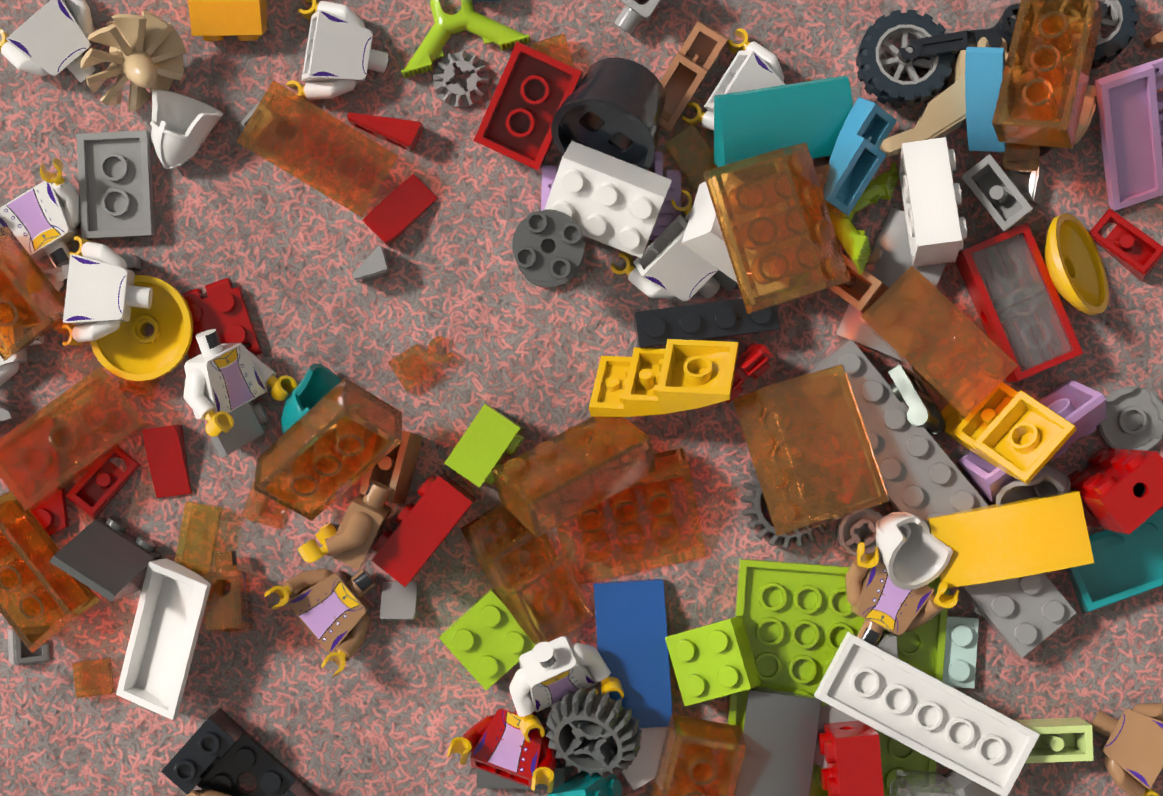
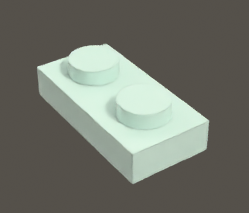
M947 615L943 683L951 687L975 689L979 618Z

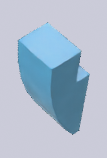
M967 47L965 55V102L969 151L1005 152L1009 134L1007 112L1009 89L1005 50L998 47Z
M860 97L857 98L838 135L825 176L822 198L848 216L887 154L881 151L879 147L897 122L894 117L876 103Z

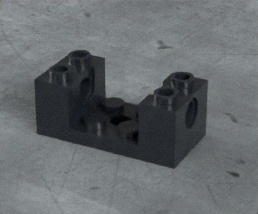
M221 708L202 724L161 771L187 795L198 786L201 789H212L232 796H319ZM249 772L255 775L257 787L251 791L241 788L239 785L240 774Z

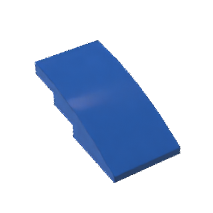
M663 579L593 583L597 650L611 671L609 676L620 680L624 692V698H622L618 691L609 692L610 698L615 701L622 698V707L632 708V717L639 719V728L673 726L669 651L665 637H667Z

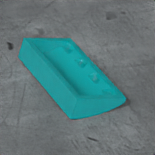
M839 76L715 95L714 163L724 173L831 156L838 135L853 107L849 78L847 76Z
M1163 509L1156 511L1129 535L1110 530H1103L1089 535L1094 563L1066 569L1082 614L1163 586Z

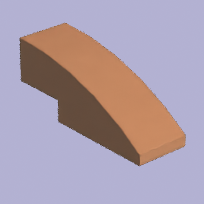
M702 20L697 21L660 81L665 92V105L659 125L670 132L730 39Z

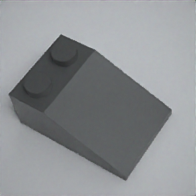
M109 516L108 519L100 518L90 523L52 557L50 563L112 602L139 591L143 586L149 561L159 560L162 554L155 551L157 545L153 541L141 535L137 538L126 532L128 527L123 522Z

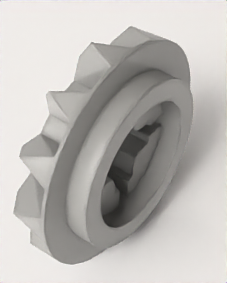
M461 51L448 53L445 58L438 62L433 75V81L438 96L445 103L463 108L472 106L483 98L488 89L489 75L486 66L477 55ZM454 66H457L458 70H461L463 74H471V77L466 79L467 92H465L463 87L461 88L459 83L449 84L456 78Z

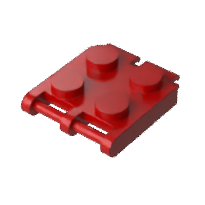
M230 278L205 285L207 298H203L199 288L181 294L190 308L193 320V337L187 352L189 360L202 354L196 335L210 329H216L221 344L241 343L244 345L250 343L251 346L246 347L248 351L254 352L255 355L263 353L241 288H233Z
M751 343L747 347L748 350L737 358L730 400L726 401L727 403H730L742 393L744 389L741 385L745 383L744 381L752 376L755 380L770 368L771 365L768 361L773 355L764 345Z

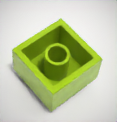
M484 404L444 464L479 488L486 486L487 483L490 485L495 484L506 468L501 464L506 455L514 456L523 444L525 438L521 436L524 428L491 405Z
M494 586L445 629L439 637L443 644L486 691L519 662L521 655L531 651L540 640L539 636Z
M741 615L665 637L684 706L742 692L761 684Z

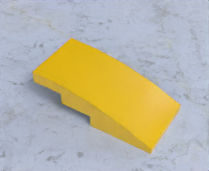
M667 339L666 349L634 347L632 357L601 355L589 404L590 417L661 415L698 409L730 400L739 343Z
M980 370L970 378L941 411L946 421L945 434L990 464L1027 485L1077 430L1073 424L1023 391L1017 392L1000 380L996 382Z
M1071 491L1042 498L1035 497L1001 505L994 504L927 518L930 534L953 550L949 564L939 576L940 582H948L947 588L1024 577L1094 563L1080 491Z

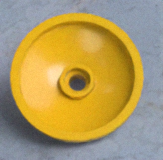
M1063 213L1054 217L1047 231L1045 246L1046 267L1050 278L1060 295L1077 310L1091 316L1100 314L1107 308L1109 288L1099 251L1087 229L1076 217L1069 213Z
M135 275L134 286L151 287L153 290L151 308L131 307L129 322H121L117 331L96 341H90V344L98 361L112 374L131 381H150L167 375L182 362L191 345L193 320L186 300L175 287L156 277ZM148 324H152L154 327V332L151 336L145 334V327Z

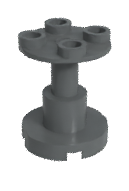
M551 209L530 213L517 226L512 239L514 258L518 269L532 284L543 288H555L564 285L576 277L583 265L585 242L582 231L578 224L567 214Z

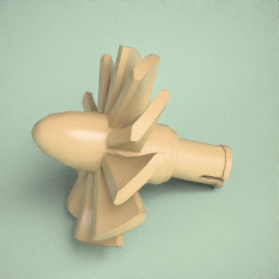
M142 11V16L133 14H116L111 16L114 21L107 22V27L94 31L87 38L89 41L110 46V53L90 48L80 62L82 69L103 62H112L105 71L86 77L87 85L95 93L108 78L117 76L115 84L100 99L105 105L121 104L123 86L128 80H130V91L127 109L128 111H134L151 97L145 88H149L151 93L152 89L169 91L173 79L181 81L183 77V54L186 53L183 41L169 22L167 23L149 11Z

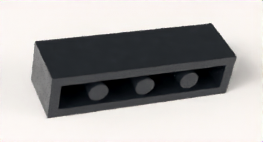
M775 294L634 312L633 314L637 347L639 348L664 346L667 344V339L710 340L772 332L780 329Z

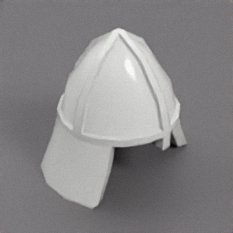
M152 89L151 139L165 169L179 167L193 157L201 144L205 143L207 136L223 116V113L209 104L186 95L168 90Z
M892 512L876 523V546L879 548V555L886 566L888 576L895 586L903 590H913L928 585L940 576L949 564L953 550L930 534L928 525L920 517L909 512Z

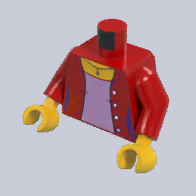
M498 709L495 715H487L468 729L462 737H456L450 743L447 757H450L452 753L461 754L459 762L461 765L466 764L471 753V766L530 787L534 791L538 784L547 785V793H552L554 773L557 765L555 749L548 747L549 738L545 735L541 737L537 728H532L528 732L530 742L525 740L519 728L522 717L518 716L516 709L514 713Z

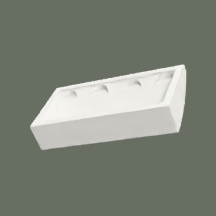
M167 558L149 561L116 695L171 720L177 719L211 587L207 580L194 571Z

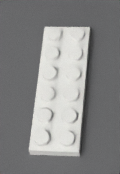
M849 632L844 637L814 694L817 699L1001 796H1008L1040 735L1034 730Z

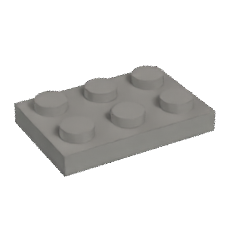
M140 130L76 134L81 237L87 240L155 237L150 132Z

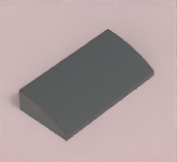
M762 687L749 689L735 796H810L822 707L821 700L814 696Z

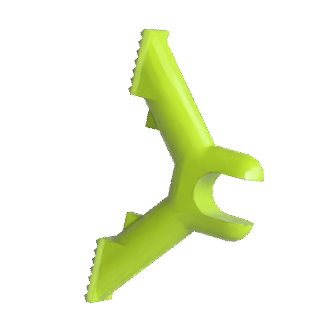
M430 0V8L435 23L405 69L401 70L404 78H407L408 76H415L416 73L419 75L425 71H433L432 64L436 59L444 57L442 49L451 35L469 31L482 37L484 45L495 43L499 45L502 51L504 48L506 50L508 47L512 48L516 42L529 43V34L525 35L475 12L472 0H461V9L454 15L443 12L439 0Z
M892 162L889 170L869 182L849 216L825 201L822 196H819L814 201V206L816 209L827 214L813 213L807 219V224L812 230L834 233L857 267L858 274L860 275L864 272L863 270L868 262L871 248L868 237L865 235V230H857L851 221L855 213L870 204H877L879 199L890 200L892 198L891 196L899 179L895 162Z

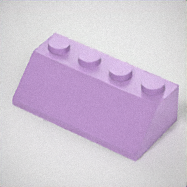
M1070 378L1038 401L1077 428L1052 458L1064 454L1068 450V446L1079 438L1094 432L1097 425L1106 419V398L1104 395ZM972 451L958 460L977 491L991 502L996 500V496L1002 487L1018 480Z

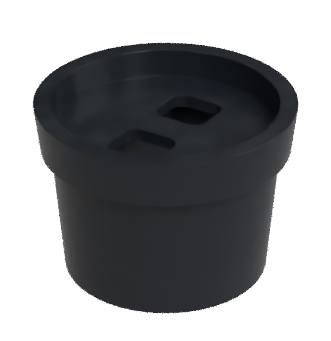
M606 58L597 61L588 69L575 92L565 99L552 120L551 133L557 149L563 156L571 141L648 170L654 160L658 144L657 129L665 105L664 88L659 79L649 69L635 61L624 58Z

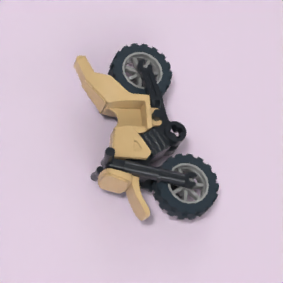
M1044 0L1040 6L1039 11L1041 13L1037 19V27H1041V31L1036 34L1031 31L1035 24L1034 13L1023 4H1013L1007 7L993 28L966 30L948 34L944 33L946 29L940 23L937 25L932 21L933 17L928 14H924V16L917 14L918 11L908 10L907 13H901V10L892 11L887 17L885 15L879 17L875 24L870 25L867 29L856 56V66L859 68L857 74L860 82L864 81L865 83L864 89L869 95L873 93L877 96L878 102L884 105L886 102L891 103L894 108H902L903 105H909V108L919 106L921 102H929L915 128L884 139L879 149L887 154L885 158L901 153L902 143L942 138L961 127L966 119L965 55L967 47L1004 48L1009 89L1008 102L1037 84H1040L1059 116L1047 123L1049 124L1047 135L1036 144L1034 149L1038 156L1046 155L1062 141L1063 144L1068 146L1077 144L1086 133L1095 108L1098 106L1096 87L1086 85L1090 66L1091 69L1098 68L1105 62L1108 64L1113 61L1134 37L1137 30L1135 25L1139 19V15L1135 13L1134 9L1137 6L1136 1L1083 0V8L1081 10L1070 2L1072 0ZM1094 1L1098 2L1101 6L1094 5ZM1066 9L1077 18L1064 21L1063 10ZM1106 13H1108L1111 20L1103 19ZM1100 27L1111 29L1110 34L1105 39L1102 38L1099 32ZM894 38H901L900 50L888 41ZM881 47L893 55L894 58L880 60L879 53ZM1054 54L1060 58L1058 61H1052ZM891 66L889 70L890 75L884 70L885 67ZM927 73L922 78H919L918 74ZM908 76L911 79V81H901L907 78ZM948 79L947 89L934 98L935 94L941 91ZM1007 105L1008 120L1018 122Z

